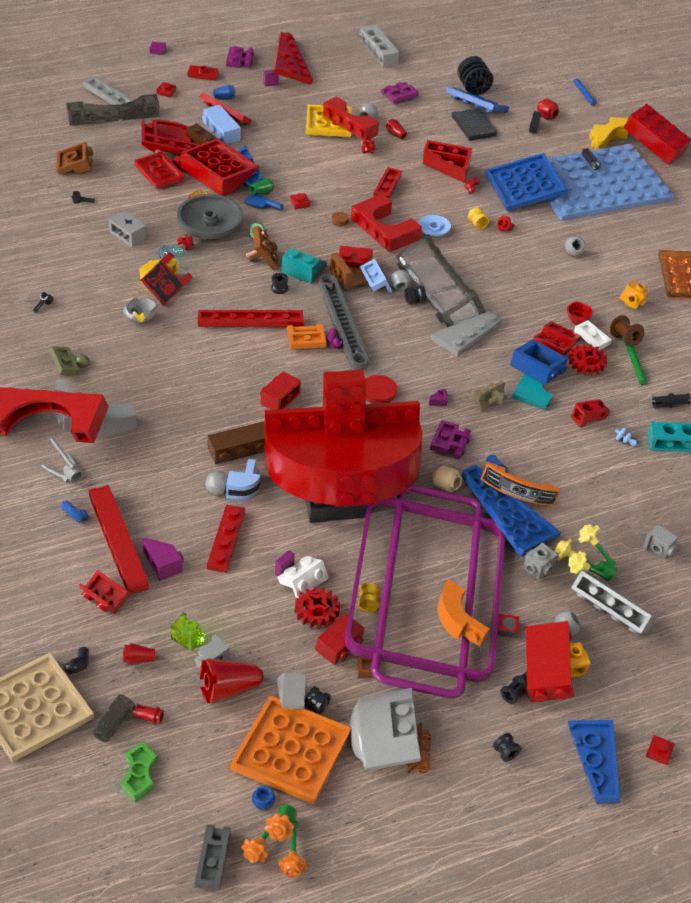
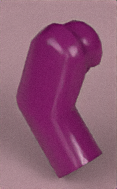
M330 328L326 338V342L333 349L341 348L343 343L342 340H338L339 337H336L338 333L336 328Z

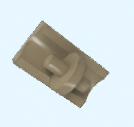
M505 382L490 383L485 389H478L473 392V399L477 402L479 410L482 411L492 405L500 406L503 404L504 399L507 398L504 391Z

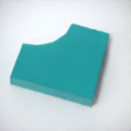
M527 374L523 375L512 394L513 399L544 410L547 409L553 397V394L543 388L541 382Z

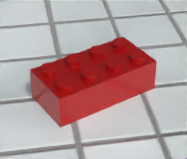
M648 104L632 113L623 127L668 165L683 155L691 143V139Z

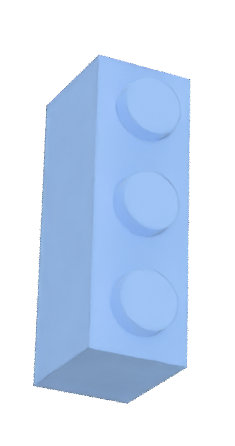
M221 105L204 109L202 120L219 140L225 144L241 141V127Z

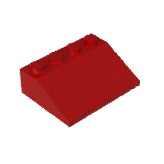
M218 138L181 152V169L222 196L234 192L259 169L257 164Z

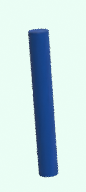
M578 78L574 79L575 85L591 106H594L596 101Z

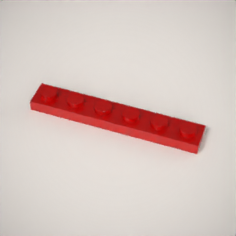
M198 310V327L304 326L303 310Z

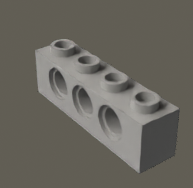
M378 26L361 27L359 40L382 68L398 65V50Z

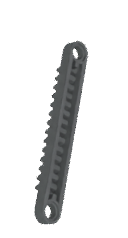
M331 274L322 275L319 279V287L328 313H330L333 326L338 330L339 340L343 342L342 348L346 358H348L353 369L365 370L368 367L369 357L338 281ZM356 360H362L364 362L358 363L356 362Z

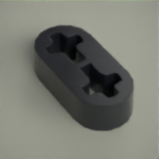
M534 111L529 132L537 133L542 112Z

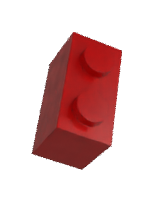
M283 371L261 389V405L270 410L284 409L300 395L301 380Z
M347 613L341 616L317 638L315 650L333 665L339 660L344 661L350 653L345 644V632L348 621ZM353 619L351 636L355 642L362 644L365 628Z

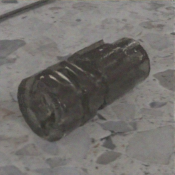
M118 695L109 706V711L105 713L93 730L94 736L102 742H108L111 736L120 728L122 722L127 721L134 712L136 706L134 702L124 695Z

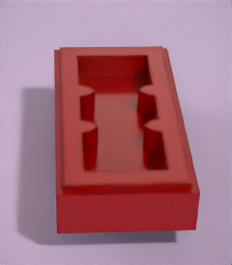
M190 65L187 75L191 78L216 80L219 68Z

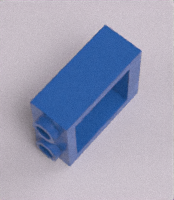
M532 339L514 350L510 366L546 385L566 372L568 358Z

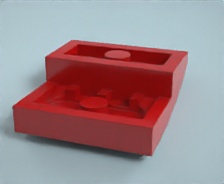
M551 321L543 326L542 332L534 336L533 340L565 356L577 344L581 335Z

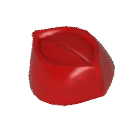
M574 301L567 307L568 317L575 325L589 321L592 317L593 310L585 303Z

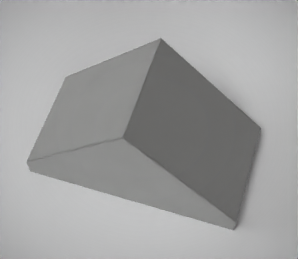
M283 673L277 678L281 708L304 710L306 674Z

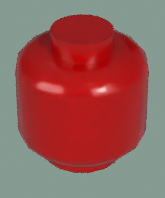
M546 98L538 103L537 112H542L541 117L546 120L555 119L559 114V107L557 103Z

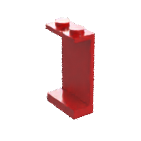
M568 621L526 626L527 691L531 702L564 700L575 697L572 686L570 657L572 632Z

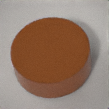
M336 212L332 215V223L336 226H344L348 223V215L344 212Z

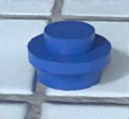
M261 786L253 792L252 803L258 809H269L275 803V793L269 787Z

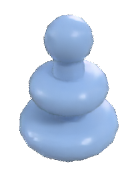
M623 427L621 431L618 429L614 431L618 434L616 436L617 441L623 438V443L629 442L631 446L637 445V441L631 438L632 434H626V427Z

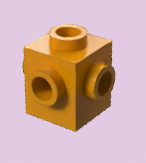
M631 280L619 299L624 301L628 307L636 309L639 305H644L648 299L646 295L649 290L643 284Z
M580 642L570 643L571 678L584 676L591 664L588 653L583 649Z

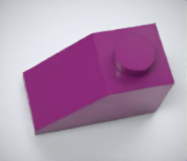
M149 538L142 539L143 554L159 581L182 573L184 558L180 551L177 552L174 545Z

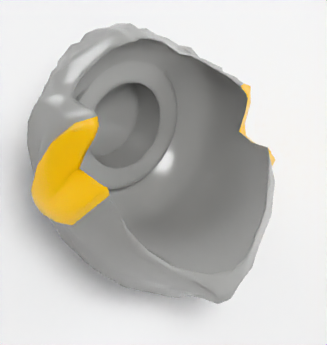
M134 297L125 305L123 312L132 322H147L157 312L158 304L147 297H142L141 299Z

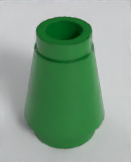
M267 178L250 185V192L252 194H270L274 189L272 180Z

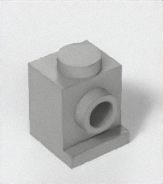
M657 525L647 534L643 549L647 550L649 548L665 559L668 555L672 556L675 553L678 537Z
M216 634L212 636L210 643L204 644L198 650L195 663L199 668L201 662L208 658L230 661L229 647Z

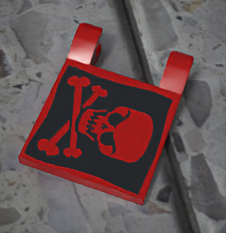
M171 252L165 255L140 280L163 306L193 278L188 272L179 279L168 267L167 263L174 258Z

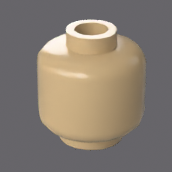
M446 465L438 467L432 475L434 487L441 491L452 493L459 489L462 483L460 472Z

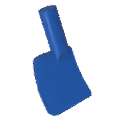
M251 194L244 200L245 204L264 209L269 206L278 210L283 209V204L258 194Z

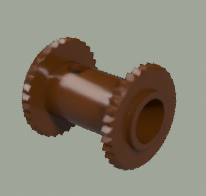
M625 315L617 316L610 324V334L615 338L623 336L624 343L629 347L638 345L644 337V327L639 323L630 325V320Z

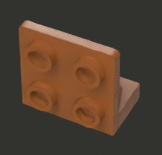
M337 252L331 254L330 271L344 289L368 283L360 267L347 266L344 259Z

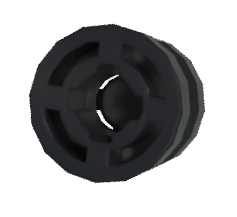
M423 285L416 288H405V300L408 305L414 304L417 301L419 303L426 302V290Z

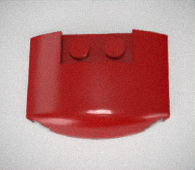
M156 119L152 120V123L145 124V120L141 122V145L154 153L156 150H160L161 152L181 155L182 151L200 144L185 134L186 129L190 126Z

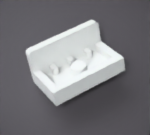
M310 556L300 559L299 563L285 569L284 573L278 576L279 583L291 587L296 598H299L300 592L305 594L307 588L311 591L329 578L323 560Z

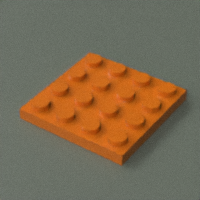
M270 695L231 761L230 770L314 805L350 736L352 728L306 709L281 708L280 699Z

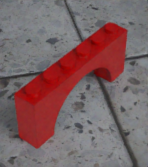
M0 387V436H7L14 425L30 415L41 412H58L72 419L70 431L76 442L94 443L109 406L104 396L100 394Z

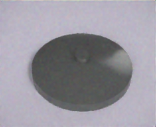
M203 194L191 197L179 206L177 221L183 231L194 237L218 239L235 233L241 227L243 211L241 206L231 198L217 194Z

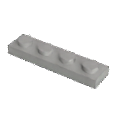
M96 77L83 82L86 89L121 111L134 106L133 100Z

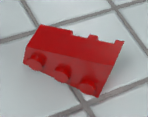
M427 140L423 151V164L464 183L471 163L472 148Z

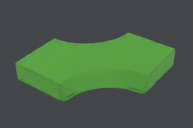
M144 741L125 754V759L128 761L130 768L127 776L121 781V788L135 802L154 789L149 773L153 764L158 761V756Z

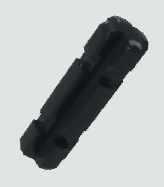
M583 149L581 154L594 171L599 170L601 164L590 149Z

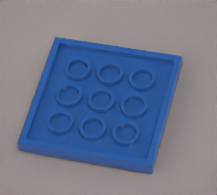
M544 152L485 170L487 178L507 212L567 194L565 185Z

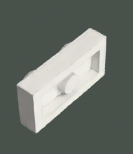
M585 321L575 326L574 332L581 335V338L588 344H592L593 347L598 346V350L611 345L612 339L590 321Z

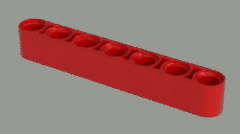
M109 485L90 489L89 497L125 590L130 595L149 590L146 574Z

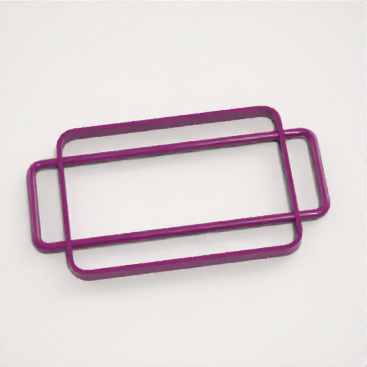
M413 484L406 491L397 495V498L392 497L367 506L345 632V644L347 649L353 654L372 659L371 673L378 682L455 699L464 693L466 680L482 682L490 677L495 665L505 535L495 521L482 518V506L476 499ZM406 492H414L467 504L474 507L475 513L473 516L405 500ZM376 506H384L395 509L375 645L374 647H369L353 640L351 628L371 509ZM403 511L473 527L465 612L471 617L473 615L481 529L489 530L497 536L498 551L488 668L486 670L476 671L467 669L470 641L463 635L459 666L383 650ZM381 661L455 677L458 678L457 687L454 690L387 676L380 672Z

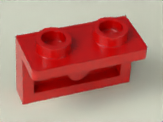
M340 245L339 256L344 259L347 266L360 267L373 260V249Z
M99 570L95 572L85 586L81 583L78 585L83 590L81 595L90 602L95 599L98 602L96 606L105 613L110 610L116 614L130 596L127 590Z

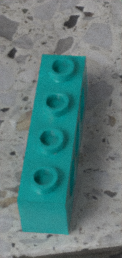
M651 421L647 433L650 450L691 452V423Z

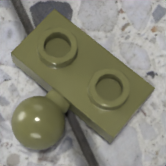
M52 346L50 353L60 375L78 376L79 368H85L89 365V359L86 355L80 354L74 358L69 347Z

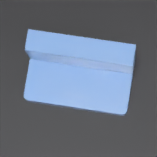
M375 259L360 266L373 292L383 286L387 288L389 293L392 292Z

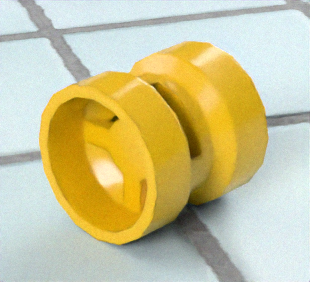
M480 207L473 208L468 214V219L479 230L484 229L489 224V217L484 214Z
M374 583L362 584L359 590L358 607L366 612L378 610L380 587Z

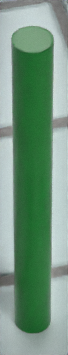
M625 344L641 385H645L647 380L633 346L629 347Z

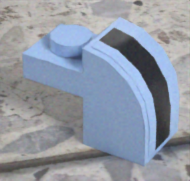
M248 459L245 473L229 471L226 484V499L246 500L254 497L259 492L261 475L259 474V468H256V460Z

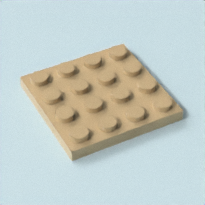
M50 652L0 677V745L12 763L94 719V713Z

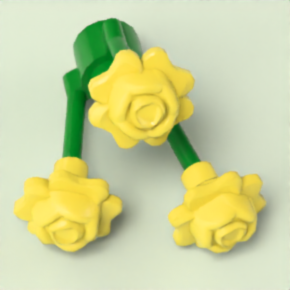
M591 524L585 525L579 531L581 537L578 539L581 543L590 541L605 557L607 561L602 560L597 566L587 561L585 552L579 551L576 554L571 549L572 539H569L567 542L561 540L554 551L558 554L557 560L560 561L562 558L570 557L568 565L571 568V573L578 574L582 569L585 571L589 570L606 581H610L617 572V568L614 566L616 561L610 558L600 545L599 539L596 537L600 530L598 525L594 527Z

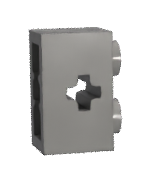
M123 211L109 219L110 233L129 246L133 247L147 239L146 225L127 212Z

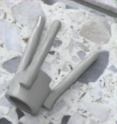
M51 437L50 441L68 464L63 468L64 475L44 464L42 468L60 477L65 483L69 480L72 483L78 482L83 477V471L79 468L72 455L69 454L67 456L55 439Z

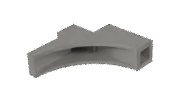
M63 378L56 380L57 388H54V391L75 393L68 387ZM131 403L108 404L109 408L96 438L136 429V414ZM62 413L57 414L59 426L62 425L65 432L70 431L72 419Z

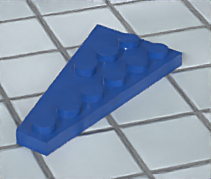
M477 465L463 470L461 477L520 557L525 556L530 549H535L541 543L546 545L559 538L561 532L523 501L502 493L482 481L483 470Z

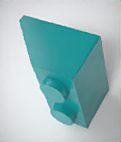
M292 248L282 257V273L310 284L327 267V263L323 260Z

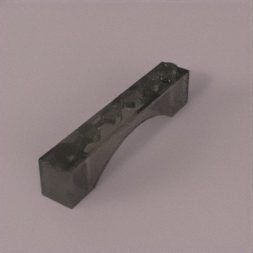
M156 94L141 95L130 102L116 105H94L82 101L66 103L70 126L160 117V104Z

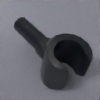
M73 191L71 197L75 204L81 201L95 203V199L81 197L79 191Z
M42 292L40 294L41 300L32 311L36 313L44 303L51 304L54 300L53 296Z

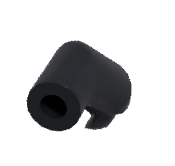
M80 647L78 649V657L65 664L64 669L66 673H78L87 668L89 649L87 647Z

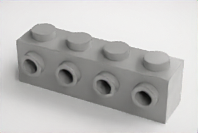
M581 571L571 587L577 592L576 595L585 601L590 600L594 603L593 606L601 612L607 611L611 614L613 620L620 624L624 622L629 626L628 629L637 635L647 634L658 617L590 572Z

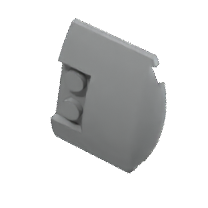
M412 688L360 697L350 719V727L352 728L350 741L357 760L360 759L364 763V769L369 771L421 761Z

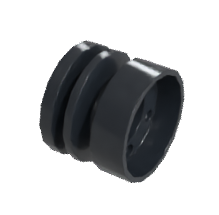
M470 56L464 59L457 70L459 80L465 87V90L472 93V95L486 93L493 84V74L485 61L478 56Z

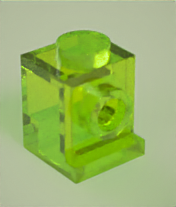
M184 612L170 626L171 640L190 651H193L197 645H201L205 639L202 627L197 622L187 619V614Z

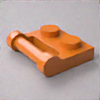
M322 323L315 326L298 327L287 325V336L291 350L326 347Z

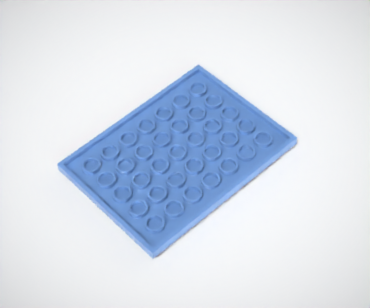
M631 144L592 150L591 152L601 164L600 169L595 171L581 154L582 152L547 158L567 189V194L546 200L561 221L673 201L674 194Z

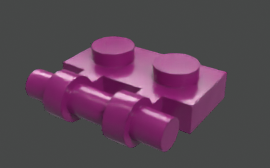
M238 46L229 47L226 67L240 68L241 65L250 67L254 57L253 48L249 47L247 51H244V48Z
M399 82L396 85H388L381 89V94H386V97L393 104L418 97L419 93L412 85H408L407 82Z
M441 420L430 444V450L446 455L452 450L454 451V458L460 459L461 455L465 453L466 444L471 439V430L464 429L463 432L459 430L458 424Z

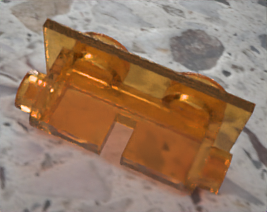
M422 723L417 726L421 761L408 763L407 773H410L414 768L418 769L420 773H426L430 768V754L426 752L430 751L431 734L428 730L422 729Z

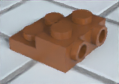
M85 141L58 151L56 167L58 174L69 173L71 170L79 174L90 170L91 165H94L91 157L94 155L92 148L88 147Z

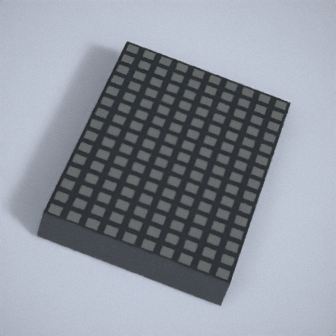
M480 108L452 112V118L469 141L497 136V131Z

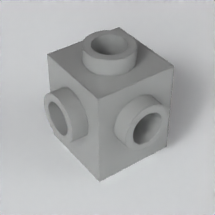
M541 543L535 549H530L526 553L523 568L539 580L544 575L547 576L553 571L558 554L544 543Z

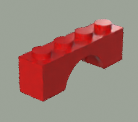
M337 96L324 102L323 116L358 138L368 141L369 138L372 139L378 135L379 122L370 116H354L346 111L347 102Z

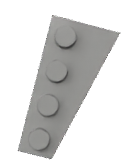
M487 311L431 334V340L459 356L500 326L502 319Z

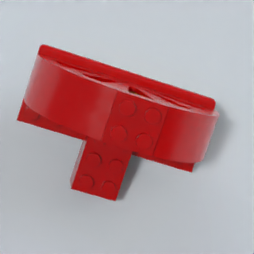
M363 370L323 372V407L264 410L265 468L270 478L281 489L296 497L315 503L336 505V507L369 505L395 497L410 488L420 474L423 430L420 424V402L406 401L366 404L367 380Z

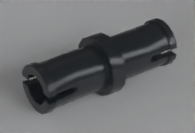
M669 393L668 396H653L652 400H655V402H652L654 408L666 406L674 408L677 405H690L691 401L688 400L691 399L689 393L678 395Z

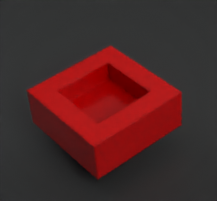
M162 82L156 89L157 95L170 98L176 91V85Z
M306 193L290 195V202L295 210L310 207V201Z
M653 735L646 757L668 765L675 743Z

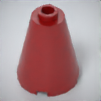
M210 658L201 662L199 675L200 680L204 679V687H201V692L206 703H216L259 687L260 683L263 682V671L255 664Z

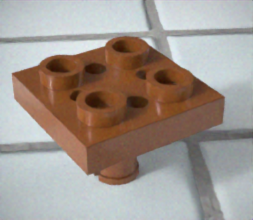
M259 225L253 227L254 249L246 252L248 260L250 259V262L261 256L272 270L279 268L277 244L269 239L267 232L262 230Z

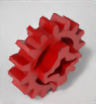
M583 344L582 347L576 345V349L572 348L568 359L569 364L572 365L571 368L577 369V373L583 372L584 375L590 373L593 376L594 372L600 374V371L605 370L608 361L607 355L604 354V350L599 351L598 346L593 347L592 344L589 346Z
M314 587L313 591L307 588L305 594L300 592L299 598L295 599L294 613H297V620L302 619V625L309 623L310 628L317 625L318 629H321L323 624L329 627V622L335 623L336 617H339L340 614L338 596L332 597L333 591L326 593L324 587L321 591Z

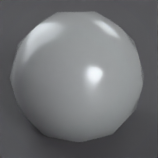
M366 103L361 106L359 114L360 116H370L376 119L378 110L374 104Z
M571 236L565 243V250L571 256L581 255L586 248L585 241L579 236Z
M397 270L391 275L390 283L397 291H404L411 284V276L405 270Z
M221 471L210 473L205 480L206 489L213 495L224 494L228 476Z
M563 611L556 616L555 622H569L572 636H575L580 631L581 623L572 611Z

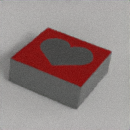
M499 614L497 635L517 637L519 616Z

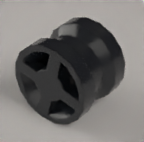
M284 273L273 274L271 278L272 292L276 294L286 293L288 291V276Z
M314 686L308 692L304 706L312 707L316 713L322 714L330 702L331 695L327 692L322 693L318 687Z
M510 733L501 735L493 743V748L496 752L501 753V758L504 762L514 759L522 749L518 743L513 741L514 737Z

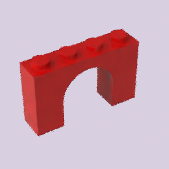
M384 194L352 205V221L359 225L389 253L421 240L422 226L412 218L396 225H386L377 221L391 215L392 201Z

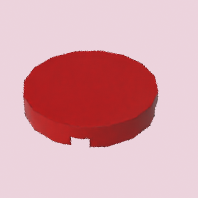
M373 375L366 378L367 401L371 403H389L395 399L397 384L394 380L383 375Z

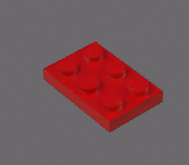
M163 152L134 160V165L156 190L185 181L184 174Z

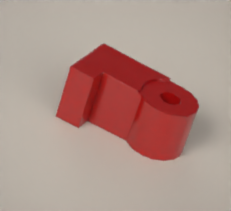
M600 399L579 402L575 404L571 418L579 427H585L587 422L604 420L609 415L610 410Z

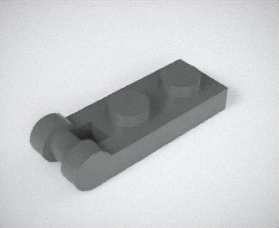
M207 824L195 879V888L220 890L231 827L220 829L215 828V825ZM213 838H220L221 841L213 840Z

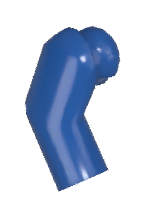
M67 500L62 502L61 508L76 522H83V520L88 518L86 510L82 509L79 511Z

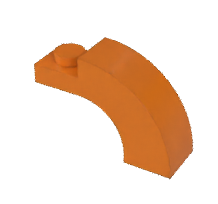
M448 579L438 601L439 619L446 631L458 640L463 635L469 641L481 646L485 641L489 628L464 611L461 601L466 590Z

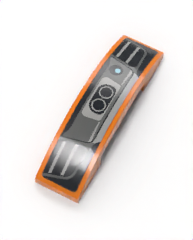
M487 462L481 476V480L502 493L526 502L554 506L561 488L542 482L541 485L506 473V468Z

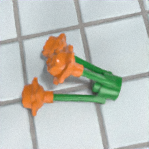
M287 804L280 806L278 813L273 817L267 818L265 832L261 837H258L257 840L245 839L244 844L241 846L244 850V857L249 859L251 863L265 862L269 853L265 850L266 847L264 845L269 834L272 840L278 839L280 842H283L287 837H291V852L278 862L280 872L290 878L299 877L303 874V871L307 870L306 859L300 858L296 852V832L298 822L295 820L297 816L296 809Z

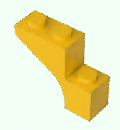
M610 117L609 123H606V125L594 124L593 130L590 131L591 147L594 150L604 149L612 140L627 139L628 132L623 127L628 118Z

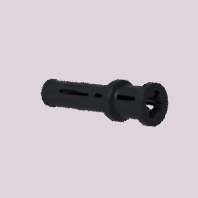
M527 671L523 675L515 676L512 679V683L501 688V696L507 703L515 704L520 695L528 692Z

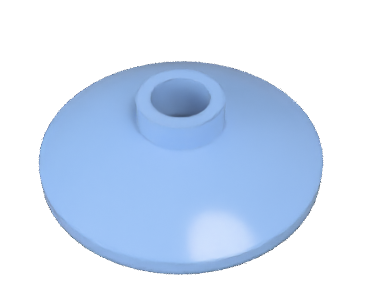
M438 215L424 216L418 222L422 226V232L430 236L445 235L451 228L450 222Z

